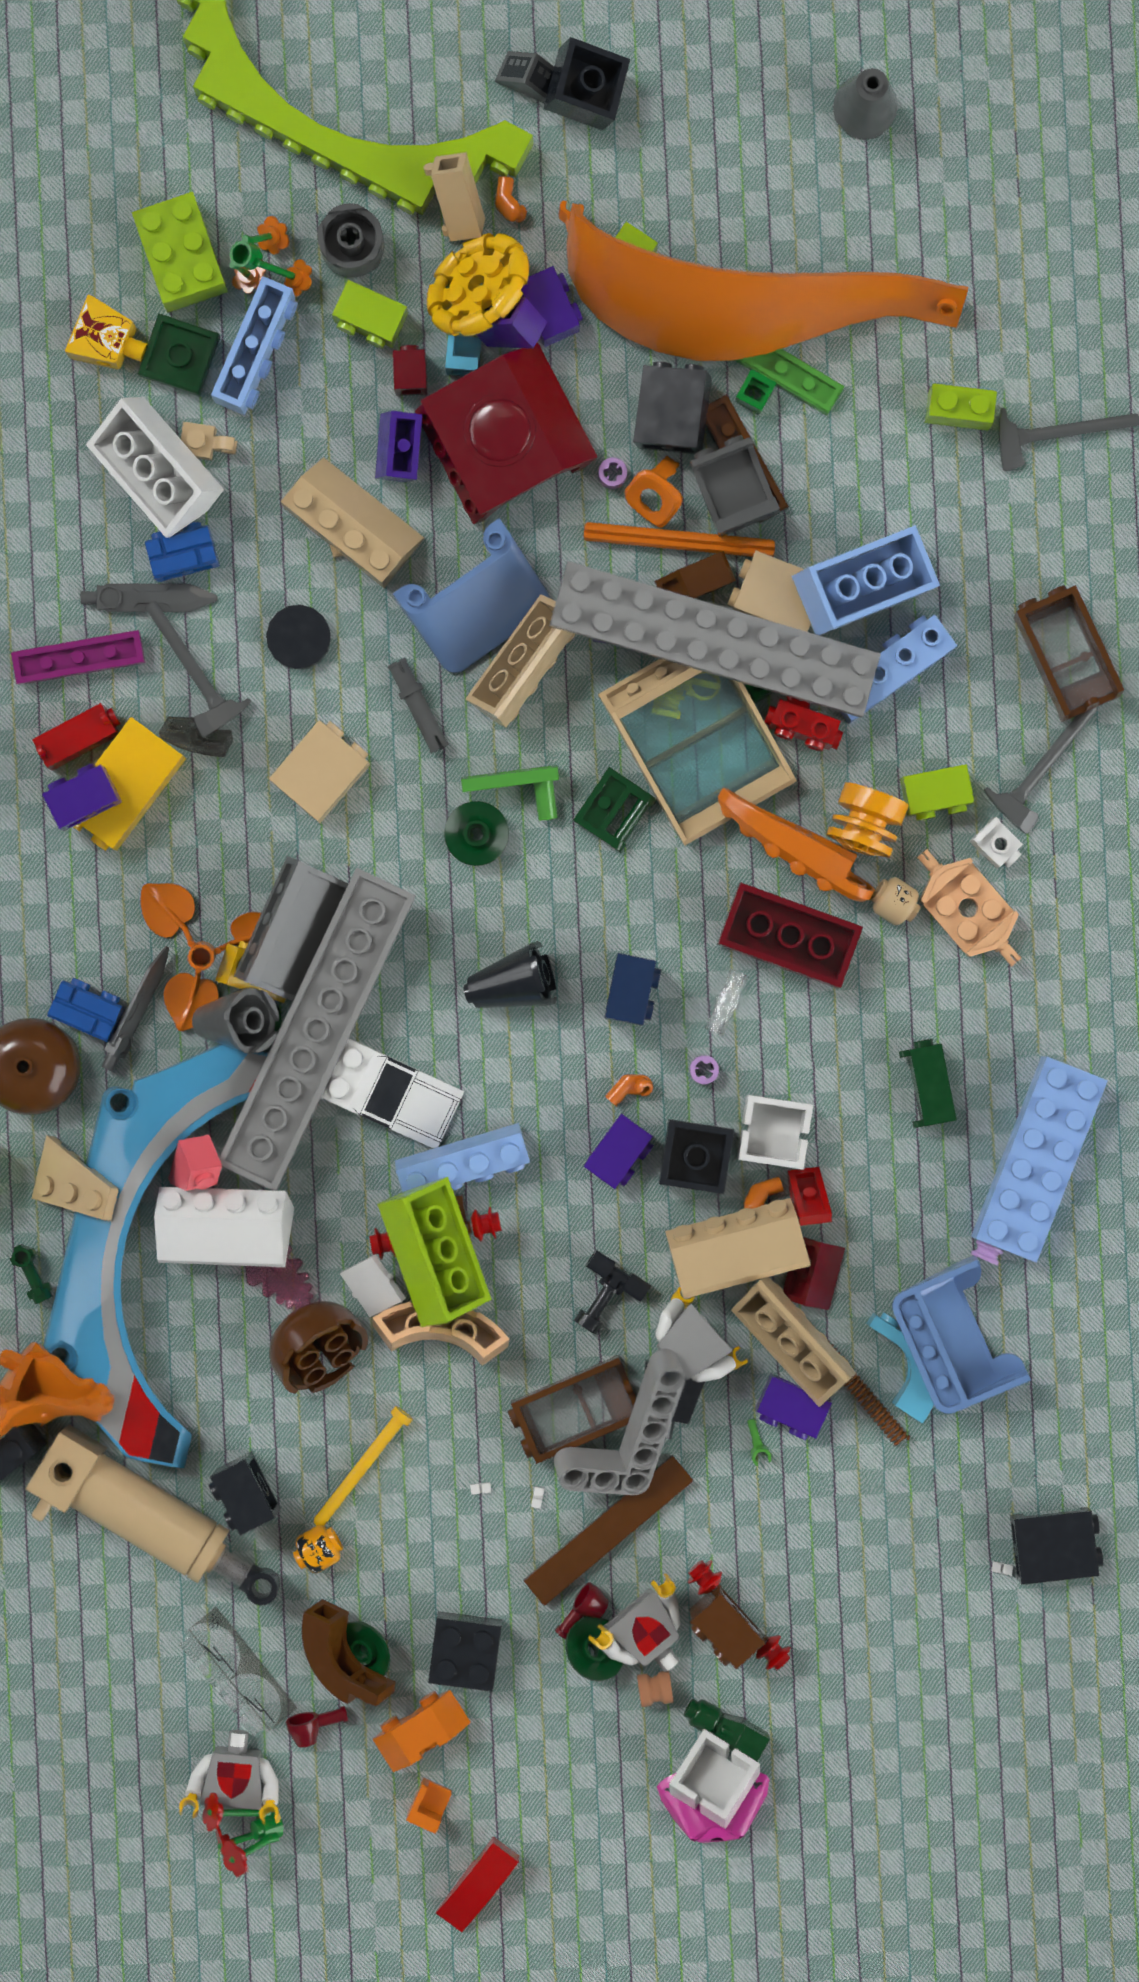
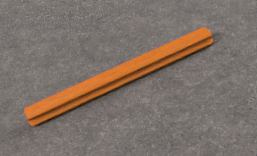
M587 522L584 526V540L591 542L707 553L724 551L725 554L750 557L754 556L756 550L772 557L775 554V541L771 539L729 535L719 537L718 534Z

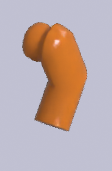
M500 176L498 177L495 199L496 209L506 220L520 223L525 220L527 209L524 205H520L512 196L514 179Z
M625 1074L605 1097L617 1107L627 1095H650L653 1091V1083L649 1077L643 1074Z
M780 1177L753 1184L744 1200V1209L765 1205L768 1196L784 1192Z

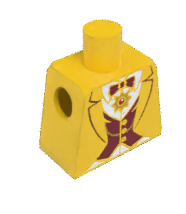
M88 294L65 352L73 360L120 369L126 356L142 362L148 344L134 338L137 327L133 321Z

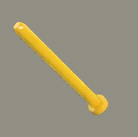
M398 1406L392 1409L390 1412L393 1415L391 1420L314 1517V1524L316 1526H325L402 1425L409 1426L413 1421V1418L406 1411Z

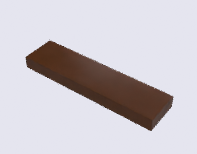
M727 394L709 403L706 428L718 449L726 447L724 442L736 436L742 435L743 439L750 437ZM753 443L773 497L776 498L780 508L779 513L788 509L789 506ZM770 518L760 521L759 524L763 523L764 521Z

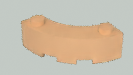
M410 1301L384 1310L372 1318L374 1329L391 1352L411 1342L439 1340L457 1345L466 1350L483 1366L509 1347L510 1339L502 1329L480 1312L477 1313L473 1310L448 1323L421 1327L414 1305Z

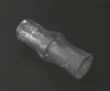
M734 969L729 970L720 994H716L714 998L716 1003L705 1025L706 1030L724 1036L734 1010H738L740 1005L738 1000L749 976Z

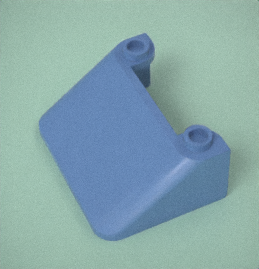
M500 518L491 523L483 534L484 545L491 556L431 599L425 590L416 584H407L393 593L395 601L445 670L451 673L464 671L508 640L540 594L550 598L547 590Z
M974 1255L903 1290L895 1296L892 1303L893 1313L933 1404L940 1412L946 1414L958 1412L1031 1380L1022 1360L1017 1355L1004 1353L992 1358L963 1292V1290L974 1286L981 1277L980 1263Z

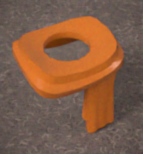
M666 456L653 469L639 471L624 491L628 504L646 520L659 528L669 523L683 503V496L680 491L667 481L668 478L676 473V469L680 466L678 462L670 459L669 456ZM652 489L660 495L662 500L660 510L652 511L641 500L643 490Z

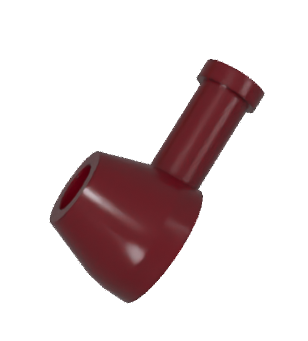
M591 1582L586 1583L576 1596L572 1610L561 1625L556 1627L555 1632L560 1637L566 1639L570 1628L583 1616L599 1619L608 1608V1599L596 1585Z
M341 1706L340 1709L321 1714L303 1712L293 1715L286 1720L288 1733L298 1747L312 1746L317 1742L320 1727L342 1721L343 1723L348 1722L346 1708Z

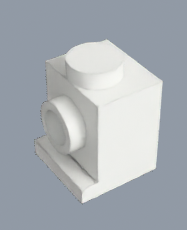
M997 817L992 818L969 841L996 869L1000 868L1003 864L1009 868L1022 855L1018 849L1023 844ZM1001 838L1005 841L1006 846L1004 850L996 849V839Z

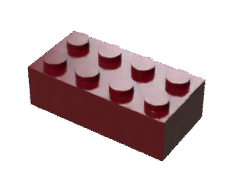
M740 882L717 945L840 989L863 926Z

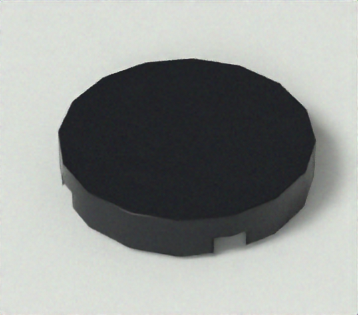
M305 605L287 606L278 611L269 622L266 633L267 646L274 659L284 667L291 669H309L320 663L328 653L331 642L330 628L323 615L314 608Z

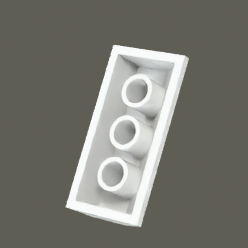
M144 397L121 398L86 444L166 538H170L205 514L224 491L223 487Z
M159 1187L154 1215L157 1261L159 1263L285 1267L294 1206L286 1191L193 1189L185 1191L177 1187Z

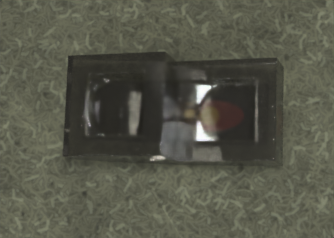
M168 716L159 731V736L164 741L181 749L208 756L225 757L233 742L232 730H217L203 738L196 727L194 717Z

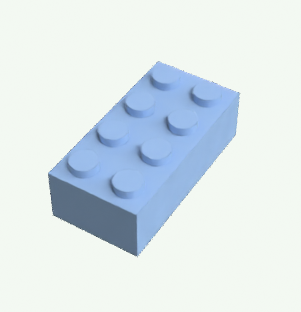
M916 525L810 566L792 576L813 630L819 636L940 586Z

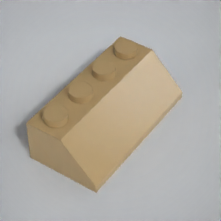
M324 457L305 472L281 500L285 510L325 542L333 546L383 588L387 586L424 540L421 534Z
M541 594L465 698L484 715L505 728L518 716L523 703L536 691L541 678L547 670L554 666L559 653L575 636L574 633L549 626L556 601Z
M791 1198L775 1200L757 1208H745L732 1214L711 1217L705 1221L690 1225H680L675 1229L665 1231L683 1299L811 1266Z
M765 1277L756 1283L731 1309L818 1407L825 1403L856 1374L848 1360L834 1349L826 1336L813 1326L806 1318L804 1312L793 1304L784 1294L782 1288L774 1283L770 1277Z

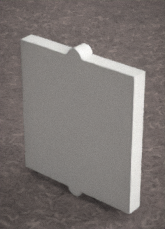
M376 1254L340 1273L353 1292L352 1296L357 1298L369 1317L406 1299L393 1280V1275L388 1273Z

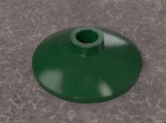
M471 801L460 805L450 814L445 824L444 838L448 850L457 860L467 865L482 866L493 862L503 853L509 839V828L505 817L496 807L482 801ZM479 828L483 831V837L480 840H473L471 838V831L473 829Z
M593 1617L580 1619L573 1624L566 1637V1654L570 1664L578 1674L591 1681H605L614 1677L624 1664L610 1659L588 1639L589 1636H592L594 1639L598 1638L601 1634V1629L597 1626H604L609 1622L602 1617L599 1619ZM588 1646L593 1649L594 1656L589 1653Z
M361 1621L348 1622L346 1636L353 1655L365 1667L385 1676L390 1666V1653L384 1638L375 1628Z

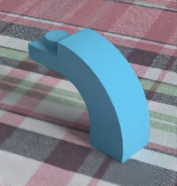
M883 1312L881 1317L873 1313L866 1324L896 1343L904 1352L907 1360L908 1371L906 1380L892 1403L923 1424L934 1404L901 1330L897 1329L899 1325L897 1320Z

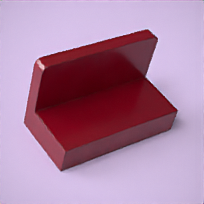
M803 1237L811 1266L788 1271L783 1288L784 1294L792 1302L829 1310L845 1248Z

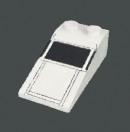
M349 1038L321 1098L434 1149L439 1147L465 1091Z

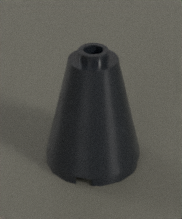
M539 941L532 942L469 976L467 984L463 987L467 1002L473 1003L476 1008L548 1006L555 1004L557 997L551 998V991L556 990L553 969L548 955L541 956L538 950L543 945Z

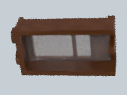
M1065 585L1057 587L1048 592L1049 597L1038 602L1036 598H1032L1021 603L1018 606L1019 610L1016 611L1013 618L1042 677L1061 722L1121 697L1125 690L1076 585L1068 589Z
M615 1355L610 1359L511 1400L513 1409L508 1410V1414L514 1428L521 1427L525 1439L520 1441L527 1458L534 1457L536 1464L554 1457L560 1449L580 1446L628 1425L637 1397L619 1355Z

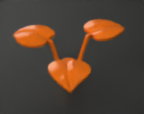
M146 883L142 887L140 903L142 914L148 927L155 934L165 938L175 935L180 927L188 941V946L191 948L188 953V962L195 969V977L189 973H179L168 981L164 989L165 1006L177 1030L185 1031L193 1028L192 1017L197 1008L219 998L216 983L210 979H200L202 970L208 969L213 964L216 955L226 949L227 943L237 947L240 941L249 943L261 913L248 912L238 916L232 922L230 928L234 940L214 948L211 943L206 941L196 943L188 927L185 925V922L189 921L195 913V902L187 889L173 883Z

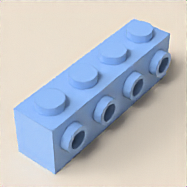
M262 276L211 393L216 404L244 416L248 408H254L259 396V391L256 388L261 378L264 380L267 378L272 366V361L269 360L273 349L278 350L285 336L282 328L286 319L292 320L297 309L298 302L295 301L296 297L292 288Z
M925 615L921 616L908 626L911 632L902 638L899 634H896L882 644L885 650L880 653L865 713L957 647V644L936 615H933L928 620ZM840 712L848 724L859 718Z
M516 1123L395 1160V1169L402 1192L444 1177L449 1178L454 1191L463 1186L462 1183L468 1181L484 1182L493 1178V1174L506 1170L507 1173H513L522 1170L525 1167L524 1164L530 1163L520 1125Z

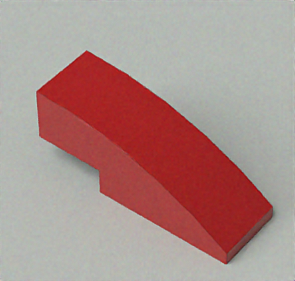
M493 1836L478 1858L473 1860L436 1910V1914L462 1933L517 1866L519 1855Z

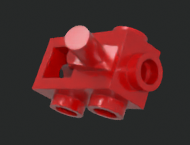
M787 696V701L779 699L777 707L770 705L764 721L765 724L769 725V729L775 730V736L792 741L793 737L805 741L804 745L819 752H823L824 748L830 750V748L837 750L843 735V731L838 730L841 720L810 710V703Z

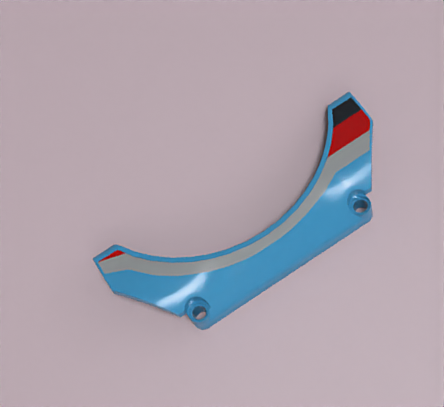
M219 1044L182 1062L135 1080L132 1090L113 1086L103 1093L86 1165L98 1171L119 1189L111 1221L75 1212L43 1346L50 1354L56 1348L66 1349V1357L62 1362L74 1375L82 1379L92 1378L97 1384L102 1383L106 1385L110 1393L114 1395L113 1408L96 1423L128 1458L164 1466L185 1468L192 1434L164 1408L152 1392L137 1365L129 1344L122 1312L121 1266L125 1242L133 1215L144 1191L157 1170L177 1147L178 1140L186 1139L192 1132L217 1114L247 1100L269 1053L262 1051L260 1053H244ZM117 1093H123L126 1098L125 1106L120 1110H113L110 1105L111 1098Z

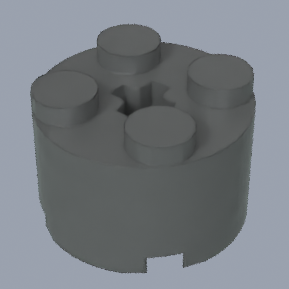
M353 203L338 205L328 212L318 227V245L324 262L333 273L355 278L364 276L379 266L385 247L383 233L378 219L365 207ZM354 236L356 240L354 245H348V237Z

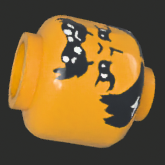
M317 1525L296 1538L297 1550L293 1552V1556L301 1569L307 1567L312 1573L317 1574L340 1560V1551L343 1550V1546L332 1527L327 1529L323 1525Z

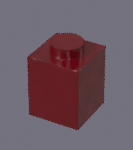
M417 345L400 346V350H393V376L396 396L428 395L425 349H419Z

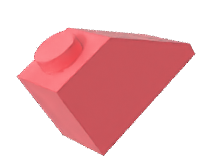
M210 1135L178 1140L168 1178L170 1184L185 1191L207 1189L217 1185L222 1164Z

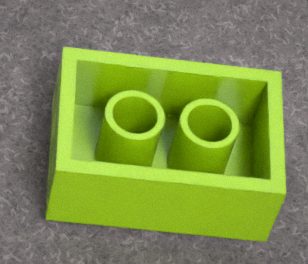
M193 191L131 212L167 313L228 293Z

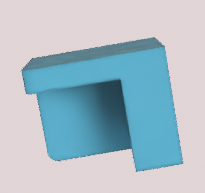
M448 335L445 364L446 375L465 376L479 368L481 340L479 338Z

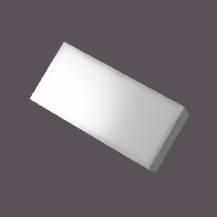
M491 1482L470 1484L471 1495L491 1493Z
M535 1486L531 1507L541 1509L545 1488Z
M993 1561L991 1571L1012 1576L1013 1565Z

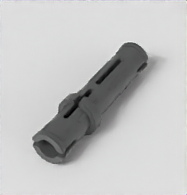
M403 658L399 662L396 661L390 664L388 669L400 690L398 695L401 700L405 699L430 749V753L432 754L437 752L438 749L441 750L448 746L449 743L446 741L421 691L424 688L421 683H417L407 663V659Z

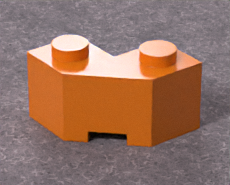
M451 1690L441 1694H437L436 1691L427 1694L419 1701L421 1707L411 1715L401 1719L393 1716L380 1726L382 1731L372 1740L393 1772L413 1765L423 1758L422 1755L425 1752L433 1749L436 1745L441 1747L449 1742L471 1723Z

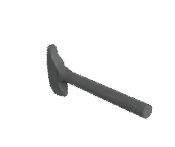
M1001 408L998 434L1003 471H1008L1023 466L1025 460L1022 455L1021 446L1030 442L1139 426V414L1134 413L1048 427L1023 429L1017 428L1015 423L1009 421L1006 408Z
M153 601L145 609L207 700L209 711L194 717V722L200 735L205 738L238 716L250 704L251 700L247 698L242 702L226 701L215 691L158 603Z
M1097 707L1077 715L1018 788L1010 793L996 794L988 787L984 789V792L995 807L1023 833L1028 834L1038 818V813L1024 806L1028 794L1098 710Z

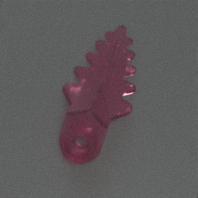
M290 1244L288 1246L285 1267L245 1266L247 1283L250 1286H256L262 1282L263 1296L269 1297L274 1292H277L276 1303L281 1305L286 1300L285 1305L287 1309H291L295 1305L296 1310L309 1304L313 1298V1294L308 1293L313 1287L312 1284L304 1283V1281L309 1279V1274L307 1272L296 1273L302 1266L303 1261L300 1258L288 1259L292 1251Z

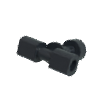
M597 1249L593 1252L585 1266L601 1276L599 1283L603 1285V1288L588 1311L580 1309L574 1319L576 1323L593 1334H596L602 1325L598 1318L614 1293L621 1296L624 1291L641 1302L651 1287L648 1282L634 1273L627 1274L616 1267L614 1260Z

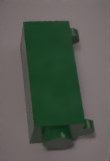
M932 1039L913 1042V1049L899 1051L900 1058L908 1057L920 1120L912 1122L913 1128L956 1121L957 1118L942 1044H933Z

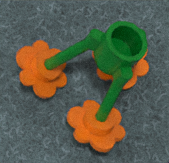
M275 216L267 217L264 224H260L257 227L259 235H243L242 241H237L231 247L229 253L231 262L229 266L234 269L236 274L232 279V285L236 289H243L246 294H252L255 289L257 290L266 270L286 277L284 285L292 288L296 297L300 296L302 291H307L311 287L312 280L310 275L312 268L306 265L304 260L297 259L293 267H289L287 270L262 260L263 255L260 248L262 250H269L271 254L275 255L280 252V249L287 248L290 243L289 237L286 234V224L279 223Z

